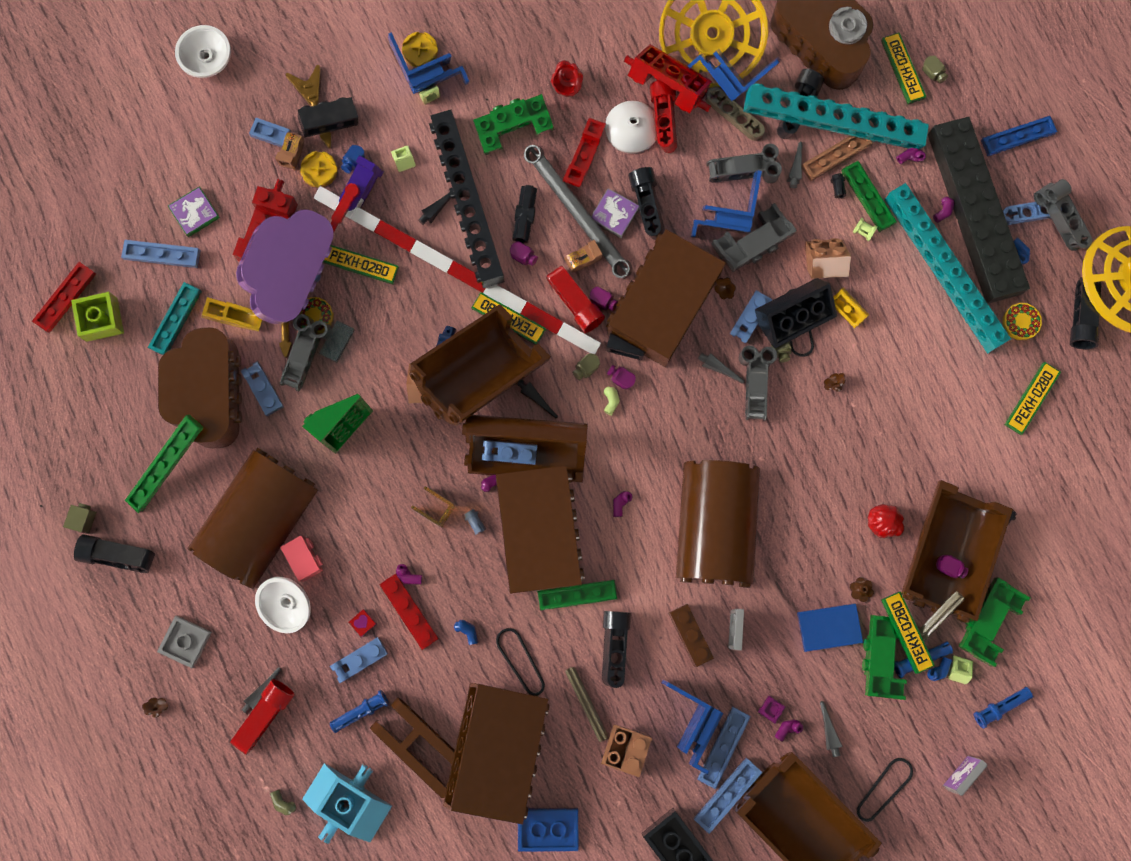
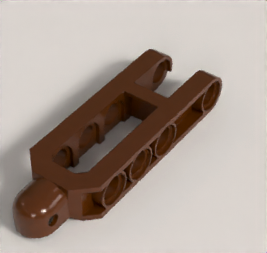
M397 697L391 706L414 728L413 731L401 741L392 731L389 732L378 722L379 720H376L370 729L437 795L444 798L447 787L437 778L435 773L432 774L422 764L423 761L421 759L418 760L407 749L421 735L451 765L455 749L407 703Z

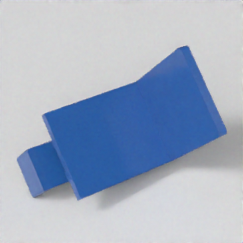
M392 32L388 33L390 46L413 94L458 74L461 75L465 85L469 84V79L463 66L454 70L451 68L443 71L442 66L449 64L452 56L450 53L409 71Z
M720 49L713 53L721 63L719 66L715 67L702 53L687 66L691 68L700 60L730 100L733 101L780 62V59L777 57L747 83L740 77Z
M757 170L754 172L747 212L705 205L702 210L716 212L714 220H694L691 237H696L698 225L750 232L762 171Z
M662 680L661 683L698 703L677 748L687 754L693 741L696 742L693 749L694 754L689 764L708 775L709 770L699 765L698 762L723 712Z

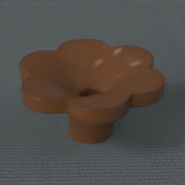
M728 277L717 279L716 293L723 300L726 298L732 299L736 286L732 283L731 279Z
M834 373L830 375L829 378L824 380L825 390L841 391V385L846 382L845 374Z
M862 577L857 578L855 582L850 584L852 598L866 602L868 597L874 595L872 582L869 580L865 581Z
M151 698L142 705V709L145 715H152V717L157 718L163 711L168 709V704L165 698Z

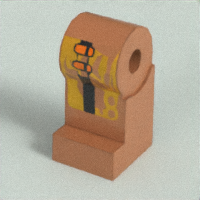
M292 132L286 134L282 148L275 157L279 166L292 170L296 169L304 145V136Z
M593 240L588 245L578 249V251L567 255L564 260L571 272H577L602 260V253L595 240Z

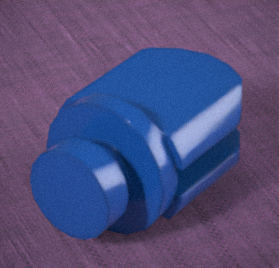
M352 145L342 159L341 169L344 172L350 174L352 170H355L357 166L356 160L359 155L365 158L363 148L358 145Z

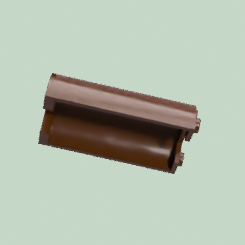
M501 304L410 363L411 372L409 375L422 395V402L426 406L429 405L439 420L443 419L449 424L459 425L550 360L551 356L539 344L531 349L510 328L513 317Z
M472 415L466 419L462 426V435H465L466 443H469L470 446L469 454H465L464 466H468L469 474L482 475L567 466V470H571L572 482L583 483L588 424ZM483 440L537 445L536 464L482 460V453H484L485 449ZM492 447V454H498V448Z
M258 447L256 450L253 449L187 548L189 551L193 550V555L231 579L240 580V584L254 589L318 491L314 488V482L307 478L303 481L293 475L295 472L293 469L286 465L283 468L277 465L279 462L277 459L270 455L266 457L267 453Z
M702 460L700 464H696V461L683 463L676 578H680V582L692 583V579H702V583L714 584V580L722 581V585L734 586V583H739V587L751 588V585L754 584L760 468L758 466L749 468L750 464L720 460Z
M939 480L901 591L902 598L913 601L914 606L920 608L929 607L931 608L930 612L935 613L955 592H959L965 600L951 615L956 616L957 620L969 623V620L978 621L1013 509L997 502H982L958 492L959 487ZM941 555H951L964 563V567L968 568V574L965 578L950 577L937 569V559Z
M793 752L781 756L780 763L773 762L742 795L743 803L740 804L739 802L735 808V812L783 861H859L862 856L868 859L874 857L879 852V846L882 844Z

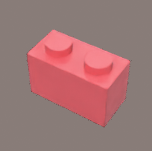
M301 535L280 547L299 582H304L323 571L321 567L323 562L318 554L315 556L312 550L314 545L309 538Z

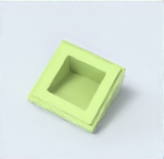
M434 85L419 93L423 103L427 104L440 97L438 86Z
M409 146L391 151L399 172L416 166Z
M954 655L948 679L967 684L973 676V661Z

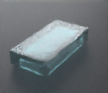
M337 321L332 329V335L326 340L319 354L337 363L355 331L354 328Z

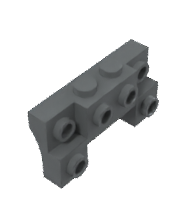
M775 203L766 211L759 212L758 218L763 226L738 240L737 243L729 232H726L720 239L712 241L711 245L719 257L725 260L732 272L751 262L753 264L759 262L764 254H772L779 248L778 245L796 233L797 230L794 225L782 214Z

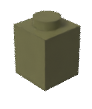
M79 503L78 506L70 505L63 527L89 534L97 512L90 510L91 506Z

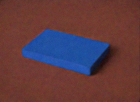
M856 604L797 612L804 652L863 643Z
M528 808V815L526 820L523 821V825L518 824V852L579 851L578 808Z

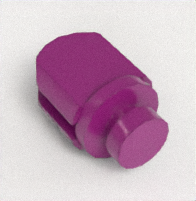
M519 241L511 245L510 254L512 259L522 265L529 264L534 266L536 264L538 256L534 254L532 248Z
M595 287L589 294L590 302L596 304L598 308L602 310H607L608 308L611 311L615 310L618 301L614 299L612 293L601 287Z
M612 364L606 373L609 376L613 375L610 380L625 390L632 387L636 381L635 375L621 366L616 369V366Z
M941 555L937 559V569L950 577L965 578L968 574V568L964 567V563L951 555Z

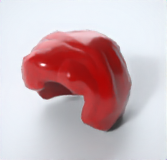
M566 60L557 63L555 73L552 74V86L558 94L565 97H574L582 87L583 73L575 63L571 64Z
M881 504L869 511L868 527L879 538L900 536L904 532V517L896 506Z

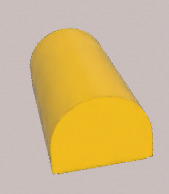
M844 287L833 296L836 310L854 329L869 316L868 312Z

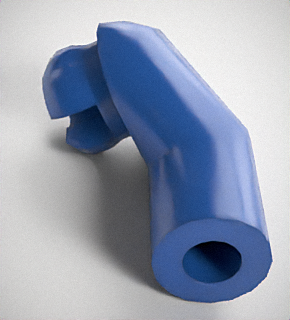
M1017 237L1014 240V244L1021 264H1026L1030 259V249Z
M459 620L454 624L456 632H462L467 635L469 645L478 643L474 625L466 620Z
M943 657L940 666L928 670V678L931 681L946 678L953 660Z

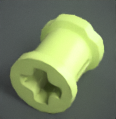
M861 217L853 233H859L869 241L878 226L868 224Z

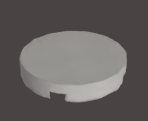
M852 7L838 9L834 12L829 22L830 34L835 40L843 44L856 43L863 37L867 28L864 14L858 9H852Z

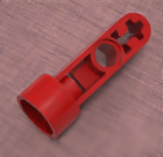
M657 80L650 84L651 102L655 108L657 142L665 153H672L677 148L674 101L677 99L676 90L671 89L666 83ZM670 122L667 127H662L664 123Z
M562 265L546 276L547 281L575 316V322L584 333L593 331L604 321V314L596 304L590 302Z
M272 679L261 693L262 698L230 741L233 746L245 755L254 748L280 710H284L295 696L292 689L279 680Z

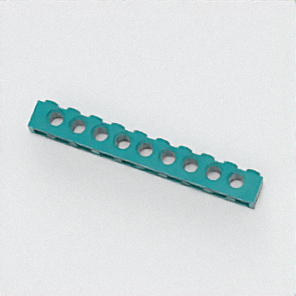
M752 84L748 88L743 112L908 149L916 148L920 150L926 146L929 124L922 123L923 121L918 119L909 120L900 115L891 116L882 111L873 112L869 108H856L851 104H838L834 100L824 101L816 96H802L798 92H785L780 88H767L763 84ZM763 97L767 98L769 103H765ZM781 101H783L787 107H783L781 105ZM798 105L802 106L804 111H801ZM816 109L820 110L822 115H819ZM834 113L839 116V119L835 118ZM852 117L856 119L857 123L852 121ZM869 121L874 124V127L870 125Z
M905 183L891 191L885 198V202L987 354L1011 340L908 185Z

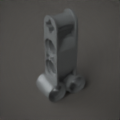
M766 144L761 153L709 160L706 163L710 172L709 182L715 183L753 178L754 172L760 170L762 171L761 177H763L765 182L775 183L782 171L781 165L776 162L779 149L774 144ZM765 153H771L773 157H768ZM768 170H773L776 172V174L772 175L768 172Z
M1061 179L1055 184L1049 183L1035 192L1033 195L1034 200L1039 206H1045L1069 250L1076 251L1079 248H1089L1092 244V236L1069 196L1072 191L1071 185L1068 181Z
M299 314L293 319V326L298 330L280 379V385H288L295 388L298 392L304 385L320 340L328 339L332 335V327L323 321L314 322L311 317L304 314ZM303 319L307 320L305 328H301L300 325ZM323 325L325 332L319 335L318 328Z
M749 345L742 349L738 357L739 362L747 366L745 420L762 419L766 421L768 367L777 359V351L773 347H765L761 352H758L754 346ZM750 352L753 359H746L744 353ZM763 353L770 354L771 361L765 360Z

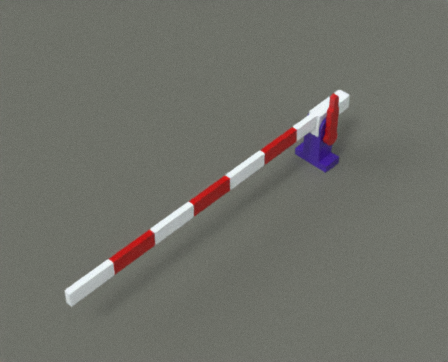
M359 155L356 160L357 166L340 197L321 186L317 190L314 199L335 210L330 223L333 233L346 216L583 350L596 354L601 345L597 340L498 285L483 288L481 282L477 283L475 273L362 210L361 207L377 178H381L384 173L376 164Z

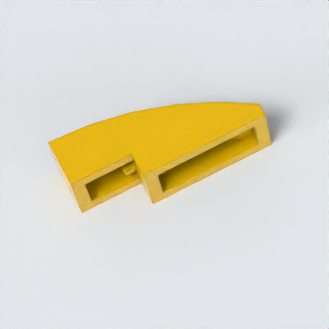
M209 297L206 299L201 316L215 322L258 332L262 319L258 318L252 309Z

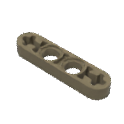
M713 87L708 90L706 102L712 105L711 107L752 141H758L762 138L765 131L762 123L750 113L743 112L744 109L734 100L731 101L721 89ZM711 95H717V99H711ZM727 104L731 105L733 107V111L726 112L724 111L723 106ZM744 116L747 122L740 124L737 121V117ZM759 129L758 133H752L753 130Z

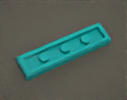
M183 282L147 348L161 355H164L171 349L202 293L200 289Z

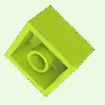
M105 292L71 300L79 338L89 342L124 333L118 298L112 293Z

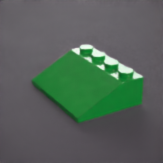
M356 394L317 410L314 414H309L305 418V424L302 427L336 454L373 410L359 394Z

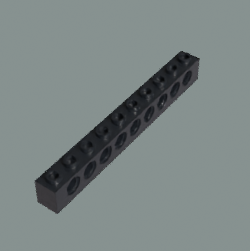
M452 109L430 115L432 123H429L430 130L437 137V139H434L436 149L441 150L442 155H439L441 166H446L447 170L444 172L447 183H451L452 188H449L450 195L457 202L454 208L457 216L461 215L462 221H459L461 231L467 234V238H464L467 249L471 248L472 255H469L472 266L476 265L478 270L474 272L477 283L481 282L483 288L504 283V275ZM448 148H454L452 151H446ZM454 164H459L458 167H451ZM459 180H463V181H464L462 184H457V183H456V182L459 181ZM463 197H470L466 201L461 200ZM469 213L475 214L473 217L466 216ZM473 230H480L478 234L471 233ZM480 246L485 247L483 251L476 250ZM484 263L491 264L488 268L482 267Z

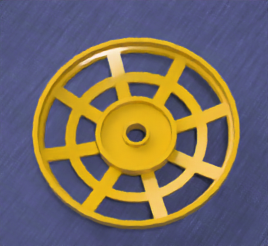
M675 0L667 1L659 24V42L663 52L669 55L679 51L682 58L690 64L693 60L686 54L684 48L693 45L699 52V55L702 53L706 57V55L714 56L713 53L718 49L723 53L731 46L739 50L736 56L729 61L732 66L739 61L744 53L755 56L750 65L739 74L742 79L759 63L768 39V20L761 0H751L756 11L747 15L735 0H721L722 2L718 10H707L704 0H691L683 7L680 13L670 8ZM698 4L701 14L695 20L686 17V12L692 6ZM728 4L738 12L740 18L731 21L729 16L725 14ZM669 16L676 20L674 30L675 44L666 47L664 26L666 17ZM757 18L760 19L761 39L758 49L748 45L750 38L749 22ZM681 23L691 28L690 38L683 41L680 40ZM741 25L744 26L743 43L733 39L734 28ZM709 28H714L717 31L715 38L708 36L707 31ZM700 60L692 66L693 70L698 73L700 70L709 72ZM711 83L709 88H721L718 83Z
M1122 226L1106 231L1092 242L1083 260L1082 275L1086 293L1097 312L1113 326L1131 333V323L1122 320L1116 315L1122 307L1131 311V303L1128 302L1131 298V256L1127 258L1119 252L1123 247L1131 245V226ZM1120 231H1125L1129 240L1123 241L1114 247L1103 242L1107 237ZM1099 248L1108 253L1104 263V273L1093 275V259ZM1113 258L1121 262L1118 272L1111 273ZM1113 280H1119L1121 287L1125 291L1122 296L1117 291ZM1094 282H1106L1109 292L1117 301L1111 309L1100 298Z

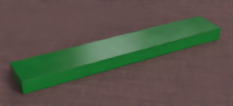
M190 414L183 418L124 500L137 513L143 512L204 428Z

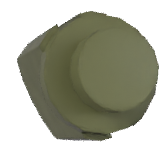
M929 56L925 59L922 67L923 72L931 80L943 83L948 78V75L945 73L946 68L936 56Z
M790 341L775 349L779 362L790 360L789 354L792 352Z
M592 353L585 355L575 365L576 369L572 372L575 378L581 380L583 377H590L599 368L600 360L598 356Z

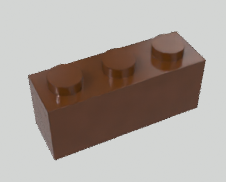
M688 604L668 612L693 666L698 667L714 659Z

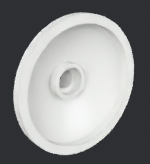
M199 25L188 29L180 36L175 47V57L181 69L197 78H207L218 74L226 67L231 56V47L227 37L219 29L208 25Z
M626 101L615 106L606 118L605 132L609 142L616 149L624 153L636 154L648 150L657 140L655 111L639 101ZM635 120L636 123L632 124L630 121Z
M273 577L263 582L256 592L255 605L257 612L263 622L273 630L281 633H293L300 630L308 622L311 613L310 601L306 592L295 581L285 577Z

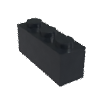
M341 97L336 101H324L318 105H307L297 109L298 120L304 138L358 125V114L352 97Z

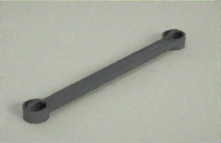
M529 145L524 151L525 160L534 165L591 241L595 240L602 255L611 265L613 274L618 278L630 276L633 270L632 264L621 256L566 183L563 182V179L544 156L543 149L537 145ZM530 151L536 156L537 160L531 161L529 157ZM618 265H619V266L624 270V272L626 273L624 276H621V275L618 274V272H617V266H618Z

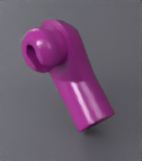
M909 148L898 155L896 159L899 164H903L907 160L920 162L926 158V154L922 150Z
M946 196L941 200L942 210L933 215L936 223L952 215L955 204L952 198Z
M496 475L482 480V491L489 492L492 487L497 485Z
M623 491L613 499V517H623V506L633 498L631 492Z
M405 564L397 566L396 574L404 584H422V575H412Z
M795 719L784 721L774 737L783 742L788 733H801L803 731V724Z

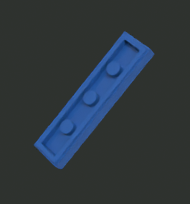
M1047 116L981 139V142L988 157L1057 133L1051 116Z

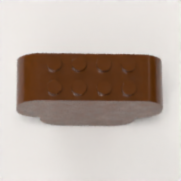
M777 0L770 24L778 40L785 43L791 53L797 55L802 60L805 67L819 72L824 77V83L828 87L843 90L857 81L871 55L870 45L867 41L873 31L874 24L870 14L856 0ZM852 7V9H858L866 17V32L856 43H840L830 34V19L834 12L840 8Z
M211 327L194 329L184 337L181 348L167 351L161 357L158 364V410L161 417L166 422L178 427L183 418L190 414L204 427L194 442L210 449L224 448L231 445L239 435V423L242 422V413L239 411V404L242 403V395L239 393V385L242 384L241 374H239L241 356L235 343L223 332Z

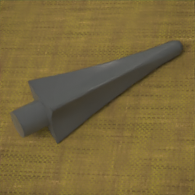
M801 141L798 143L795 159L787 182H790V188H797V184H800L802 179L801 156L803 143Z
M701 352L698 359L704 362L703 367L726 375L740 383L745 382L744 379L727 368L713 354L710 353L707 356Z
M278 667L259 688L243 701L246 703L242 708L245 714L248 715L262 698L261 693L269 682L278 676L281 672V667Z
M821 701L820 706L824 721L826 749L831 750L833 757L841 756L839 747L843 746L830 720L825 703Z

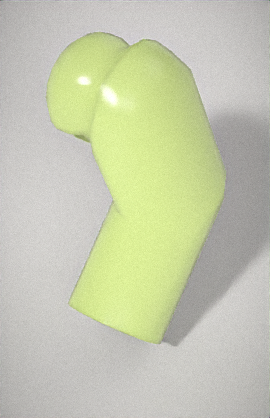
M608 386L604 389V395L607 396L609 403L604 412L612 416L620 400L617 390L614 387Z

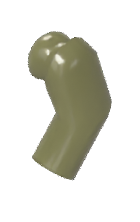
M280 790L270 793L276 811L284 815H290L296 811L294 802L287 803L283 801Z

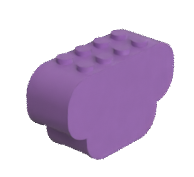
M300 210L288 219L280 216L269 217L254 230L238 264L236 278L241 288L251 293L250 307L258 318L271 324H282L293 320L302 309L306 308L309 302L307 296L309 292H313L317 283L314 280L317 275L321 274L324 268L322 262L325 257L328 258L332 250L330 244L333 239V228L324 216L311 210Z

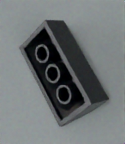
M819 278L755 309L758 325L775 349L837 317L831 285L829 282Z

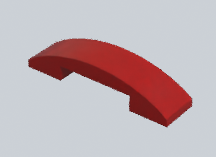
M592 118L588 119L563 182L581 187L600 144L606 123Z

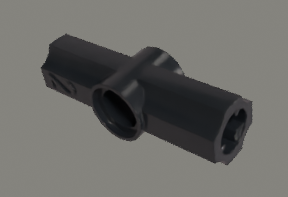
M531 185L521 187L519 204L515 210V226L512 239L523 244L529 241L531 224L534 223L537 188Z

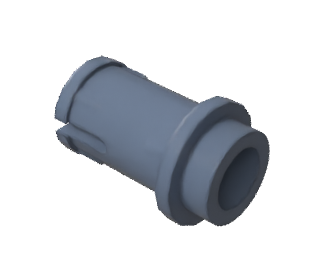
M472 509L464 514L466 517L465 521H468L475 535H478L479 532L481 533L486 530V527L480 520L478 511Z

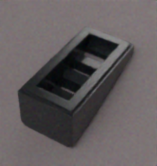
M610 333L606 348L607 352L643 360L644 351Z

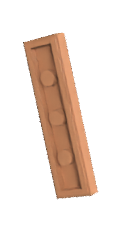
M849 136L803 163L801 167L809 180L813 181L870 147L873 142L872 140Z

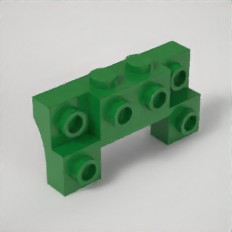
M542 94L527 100L517 98L510 101V104L506 106L498 105L493 108V111H490V114L473 120L485 155L496 149H503L499 136L533 124L537 136L541 135L540 133L544 131L555 130Z
M999 577L994 578L986 592L978 621L969 620V623H966L965 630L967 631L958 647L974 655L973 657L985 664L996 667L997 663H995V660L1004 649L990 641L994 640L1008 611L1016 615H1022L1023 611L1021 609L1025 601H1029L1031 597L1018 591Z
M870 615L869 635H867V639L864 640L863 644L864 651H866V657L862 661V670L865 671L864 675H866L865 695L906 700V696L903 695L904 684H907V680L893 678L896 638H899L889 617Z

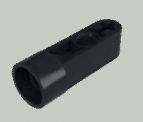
M802 69L794 85L796 88L795 92L800 93L802 96H818L825 79L815 70ZM798 105V106H799V109H800L801 111H804V108H803L802 106ZM781 120L777 127V134L782 139H788L798 130L800 124Z
M642 167L630 172L628 177L632 191L636 192L645 232L653 240H656L660 233L663 234L665 232L654 188L657 182L653 168ZM650 209H654V213L651 216H647V212ZM652 223H654V225L657 227L655 233H653V231H654V226H653Z
M1083 277L1078 279L1075 288L1070 346L1076 349L1087 350L1094 349L1099 345L1100 329L1098 327L1100 313L1097 312L1090 302L1084 287ZM1094 282L1095 288L1101 298L1102 283Z
M84 534L78 538L74 548L75 561L92 565L96 563L139 573H149L155 557V553L148 549L110 542L99 537Z
M604 611L603 628H605L602 681L607 686L619 688L625 681L628 630H630L631 613ZM613 636H619V640H613ZM614 653L618 656L615 663L611 661V656ZM615 675L616 679L611 681L610 678Z

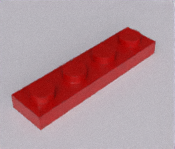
M78 262L32 322L50 334L72 306L71 300H75L80 296L96 273L81 262Z
M396 573L379 584L421 650H424L439 639Z

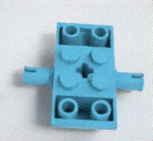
M326 763L320 769L302 799L314 813L328 821L318 836L320 840L325 838L324 842L329 844L339 828L350 836L367 842L372 841L392 805L365 789L364 785L371 773H373L371 768L367 769L368 766L362 764L354 780L349 779ZM347 800L349 802L348 804L350 805L346 808L343 807V801Z

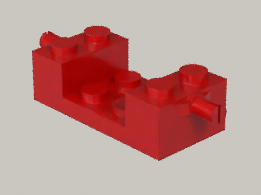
M651 44L640 52L635 59L629 55L625 57L624 63L631 66L628 76L634 82L644 85L653 76L656 80L669 85L671 89L680 92L674 104L682 111L691 113L697 107L707 113L712 105L703 101L712 82L710 79Z
M277 179L274 189L257 186L252 200L255 210L244 239L238 238L232 254L239 262L257 226L269 217L280 216L288 219L295 213L298 203L293 196L281 192L285 183L283 180Z

